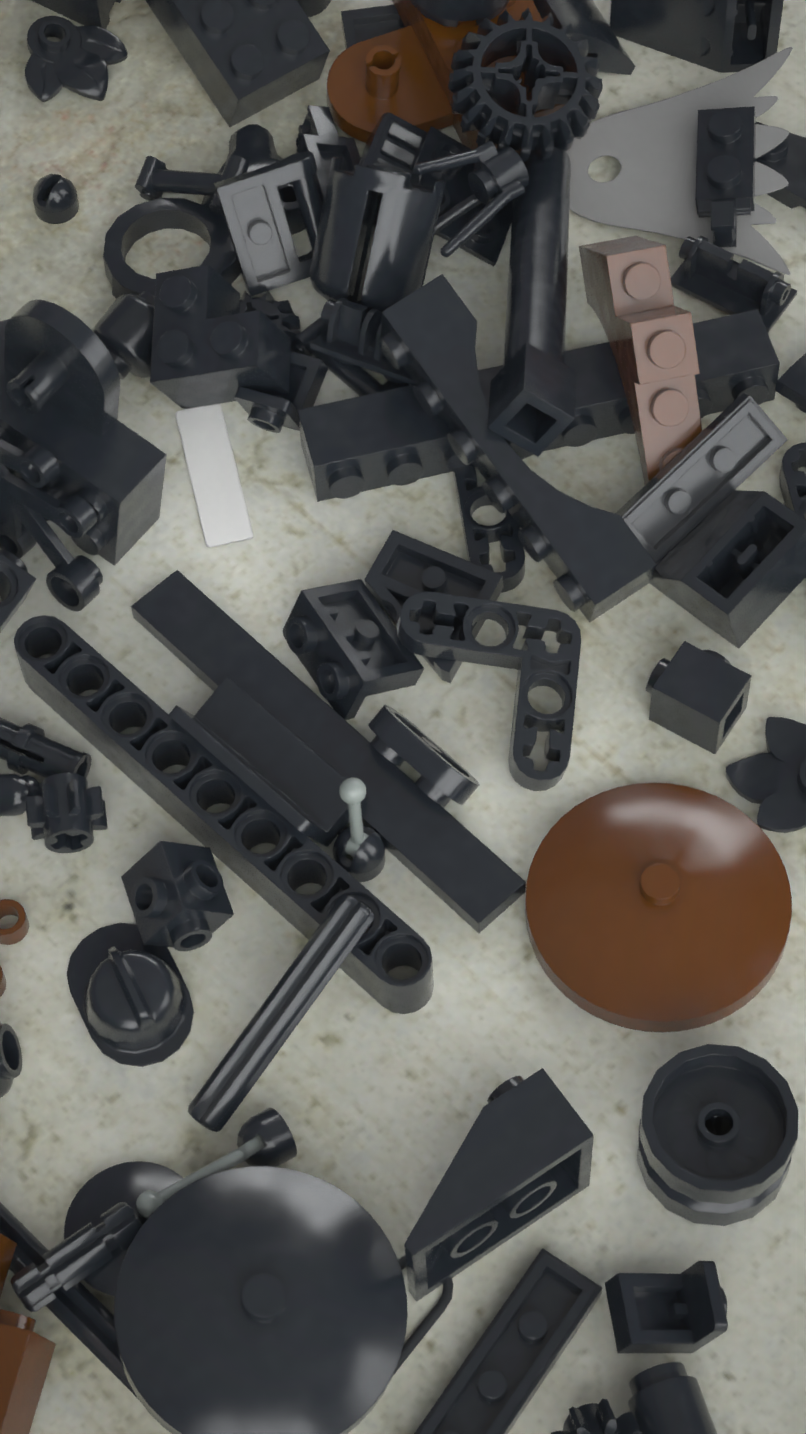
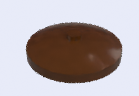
M637 783L610 789L588 798L562 816L549 830L539 845L529 869L525 899L526 926L531 946L542 969L552 983L578 1007L606 1022L628 1029L644 1032H679L706 1026L731 1015L752 1000L768 983L783 956L792 916V896L787 872L779 853L763 830L741 810L715 795L692 787L671 783Z

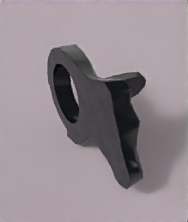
M258 124L246 125L231 135L228 157L236 155L246 159L250 164L247 172L280 162L283 159L276 152L273 136L267 129ZM227 160L222 165L218 173L222 174ZM290 182L278 186L277 189L291 235H294L306 228L293 184ZM204 195L201 204L185 198H158L137 204L117 217L106 233L103 252L105 273L112 286V295L116 299L123 293L138 295L142 290L155 296L156 279L136 273L126 264L125 260L127 253L136 241L148 233L162 229H183L199 235L210 247L208 255L200 266L209 264L232 285L241 274V270L224 216L214 213L209 208L213 196Z

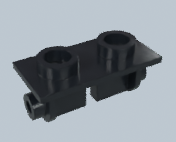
M702 235L697 239L688 236L684 240L679 251V257L684 259V261L671 277L672 287L730 315L758 309L768 333L797 295V290L791 288V284L784 281V274L778 271L773 273L745 259L738 263L733 260V253L708 242V238Z

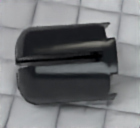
M333 156L309 272L313 288L326 300L337 301L341 297L355 303L361 300V305L367 307V313L371 309H377L382 314V311L421 288L424 284L446 182L444 180L435 181L434 189L420 185L422 175H416L413 171L373 162L372 165L366 164V167L355 165L354 171L342 169L344 157Z

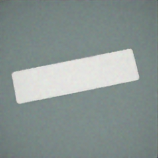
M221 404L177 411L175 413L206 546L215 547L253 538L252 527Z

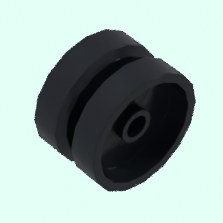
M706 1044L675 1055L656 1071L643 1095L638 1133L637 1162L648 1190L668 1211L696 1224L726 1226L757 1215L776 1199L788 1174L791 1156L798 1138V1107L788 1082L766 1059L739 1046Z

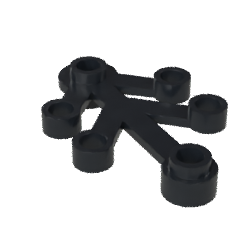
M0 438V548L20 559L37 542L55 566L46 577V583L51 594L67 609L77 612L81 611L99 594V585L103 581L102 573L98 566L89 558L83 555H78L74 558L43 517L59 525L69 536L81 538L97 523V515L93 507L78 495H71L62 503L38 489L44 487L60 471L57 459L47 448L34 444L24 452ZM5 466L20 473L25 481L9 473Z

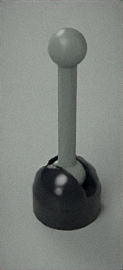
M351 777L345 779L339 788L340 797L348 806L350 826L338 834L333 845V859L357 881L366 882L374 879L383 870L386 859L385 846L377 832L363 825L361 801L366 796V786L360 779ZM348 854L354 857L352 861L346 858Z
M271 1107L256 1114L242 1125L237 1138L238 1149L159 1192L153 1190L144 1191L136 1200L137 1212L143 1218L148 1219L160 1205L182 1188L214 1173L229 1170L243 1161L249 1166L278 1167L296 1157L297 1148L288 1125L282 1116Z

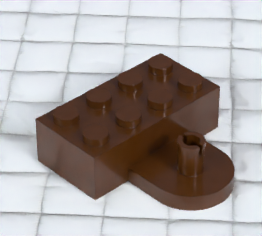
M392 0L405 27L350 46L335 59L329 70L326 98L327 106L330 109L334 122L347 135L366 143L381 116L389 112L427 133L431 126L439 130L453 125L463 145L472 150L477 148L476 139L479 131L474 130L462 133L460 123L463 115L452 113L450 104L454 94L449 93L447 83L449 75L453 73L451 62L454 53L461 50L462 40L468 34V31L477 33L479 25H476V20L458 21L457 27L444 26L426 18L410 0ZM510 0L505 7L515 21H519L522 12L529 8L533 21L542 22V18L533 0ZM499 15L490 21L497 25ZM508 56L498 59L490 65H488L487 67L495 68L496 62H510L514 60L516 56ZM522 72L520 76V79H522L520 85L526 87V99L528 101L530 96V93H528L530 87L524 85V74ZM555 104L553 109H540L535 112L534 117L554 113L565 104Z

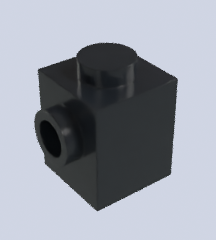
M684 641L671 661L662 658L649 677L646 685V691L651 694L649 720L716 754L747 707L752 675L732 666L721 654L712 650H701Z

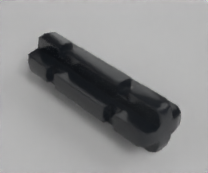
M119 1202L100 1215L103 1222L96 1227L91 1222L42 1255L45 1262L38 1267L32 1262L13 1275L10 1280L12 1289L27 1310L37 1312L56 1298L53 1293L55 1290L62 1286L67 1291L114 1258L111 1251L117 1247H120L122 1251L129 1248L142 1227V1223L126 1202Z

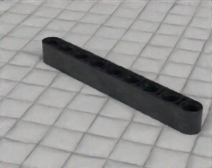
M42 615L32 617L17 629L14 637L16 654L24 680L37 696L205 847H210L211 852L308 940L341 896L345 894L353 896L367 906L374 914V920L368 927L370 930L362 935L339 968L381 1006L393 1013H413L428 1003L432 997L434 987L433 961L429 945L418 933L309 837L287 821L63 621L53 616ZM56 653L48 658H39L44 654ZM88 690H98L92 695L79 696V694ZM127 728H141L139 731L132 734H120ZM170 766H186L176 773L163 772V770ZM215 804L230 805L223 812L210 813L206 811ZM262 843H270L276 846L273 850L262 854L250 851L251 848ZM314 883L322 886V889L314 894L303 895L295 892L303 884ZM399 966H409L418 971L416 975L405 980L394 979L387 975L390 970Z

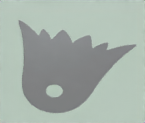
M788 47L746 69L713 83L658 102L614 113L590 123L587 134L581 140L574 138L572 147L566 151L571 161L570 210L594 222L648 231L684 240L688 236L697 239L702 235L708 238V242L713 244L711 217L699 218L695 201L698 110L754 106L756 118L776 103L778 97L754 96L782 67L793 48ZM756 124L755 159L782 143L788 137L789 131L775 126ZM602 156L614 157L621 164L619 175L608 182H597L588 174L591 162ZM755 162V197L775 192L788 186L789 183L783 175L764 164ZM755 203V209L751 211V215L737 216V247L720 248L772 270L790 275V271L781 256L751 226L776 223L775 217L770 212Z

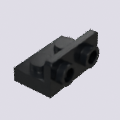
M362 579L301 590L283 628V636L290 649L297 655L318 686L321 695L327 699L333 710L345 720L355 718L366 696L414 686L424 670L415 654L402 645L397 636V629Z

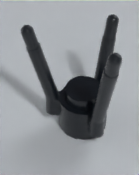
M489 140L473 150L435 158L414 165L413 172L416 175H422L475 163L474 171L468 174V182L473 194L438 217L434 235L481 203L487 205L441 248L440 253L443 257L451 256L505 205L525 193V188L529 184L528 172L524 162L513 148L504 146L496 150L493 142Z

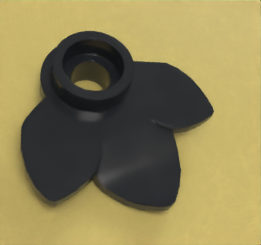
M45 16L36 20L30 26L27 33V47L31 56L25 67V80L30 90L42 102L52 99L59 93L62 87L81 96L102 101L106 97L108 87L107 65L127 59L128 52L121 40L107 29L95 25L75 26L71 21L63 17ZM55 37L61 39V41L53 42L47 38Z
M768 717L765 725L768 753L757 754L732 763L726 767L725 773L729 783L741 797L751 803L761 804L757 815V825L760 828L773 832L789 833L806 827V724L783 717Z

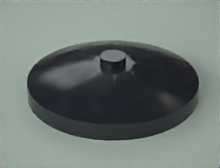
M249 1166L214 1173L191 1183L168 1198L150 1215L130 1244L122 1262L114 1299L116 1346L128 1382L146 1410L172 1434H347L359 1425L373 1410L387 1389L402 1353L408 1317L405 1282L398 1258L385 1233L373 1217L355 1199L325 1180L304 1172L272 1166Z

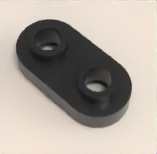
M384 705L368 724L369 728L376 734L370 744L393 764L400 767L406 761L421 774L415 784L441 806L445 807L451 799L460 805H464L480 785L458 762L393 708Z

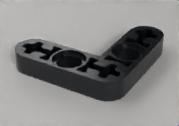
M419 592L410 596L403 603L397 622V636L402 645L410 652L421 656L518 670L508 758L509 771L514 780L523 788L532 791H546L554 787L562 779L571 753L581 649V632L576 621L564 612L540 607L438 592ZM421 613L433 615V624L437 626L434 627L432 635L420 633V624L417 622ZM455 616L464 617L459 632V641L451 639ZM484 619L496 621L503 627L506 639L497 646L482 645L475 640L471 627L475 622ZM518 625L526 627L523 635L525 641L521 650L513 648L519 632ZM545 631L556 633V641L560 643L557 653L545 651V642L541 640ZM537 686L553 688L562 699V708L553 714L537 712L528 701V692ZM537 731L549 732L545 740L544 755L546 759L552 762H548L545 771L534 770L533 760L526 757L530 756L535 745Z

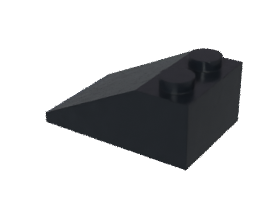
M543 1068L525 1080L522 1076L512 1077L499 1085L490 1094L487 1100L488 1104L481 1110L406 1240L404 1246L408 1288L416 1302L443 1285L446 1279L453 1278L589 1186L594 1134Z

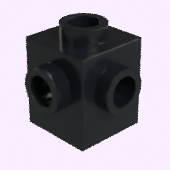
M159 841L121 876L144 945L174 947L177 951L195 950L207 944L212 938V933L234 915L223 885L222 876L218 871L210 847Z

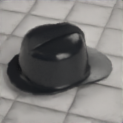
M126 923L101 927L82 939L70 957L67 979L73 1000L90 1037L100 1051L119 1064L137 1067L163 1062L177 1052L191 1032L194 1010L189 990L168 947L144 945L137 925Z

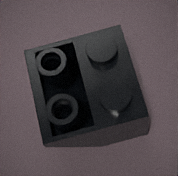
M734 490L658 562L650 584L739 649L806 577V519L765 491Z

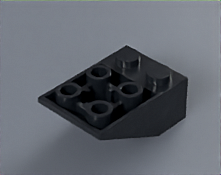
M611 0L609 26L614 34L622 39L720 73L739 72L777 53L784 0Z

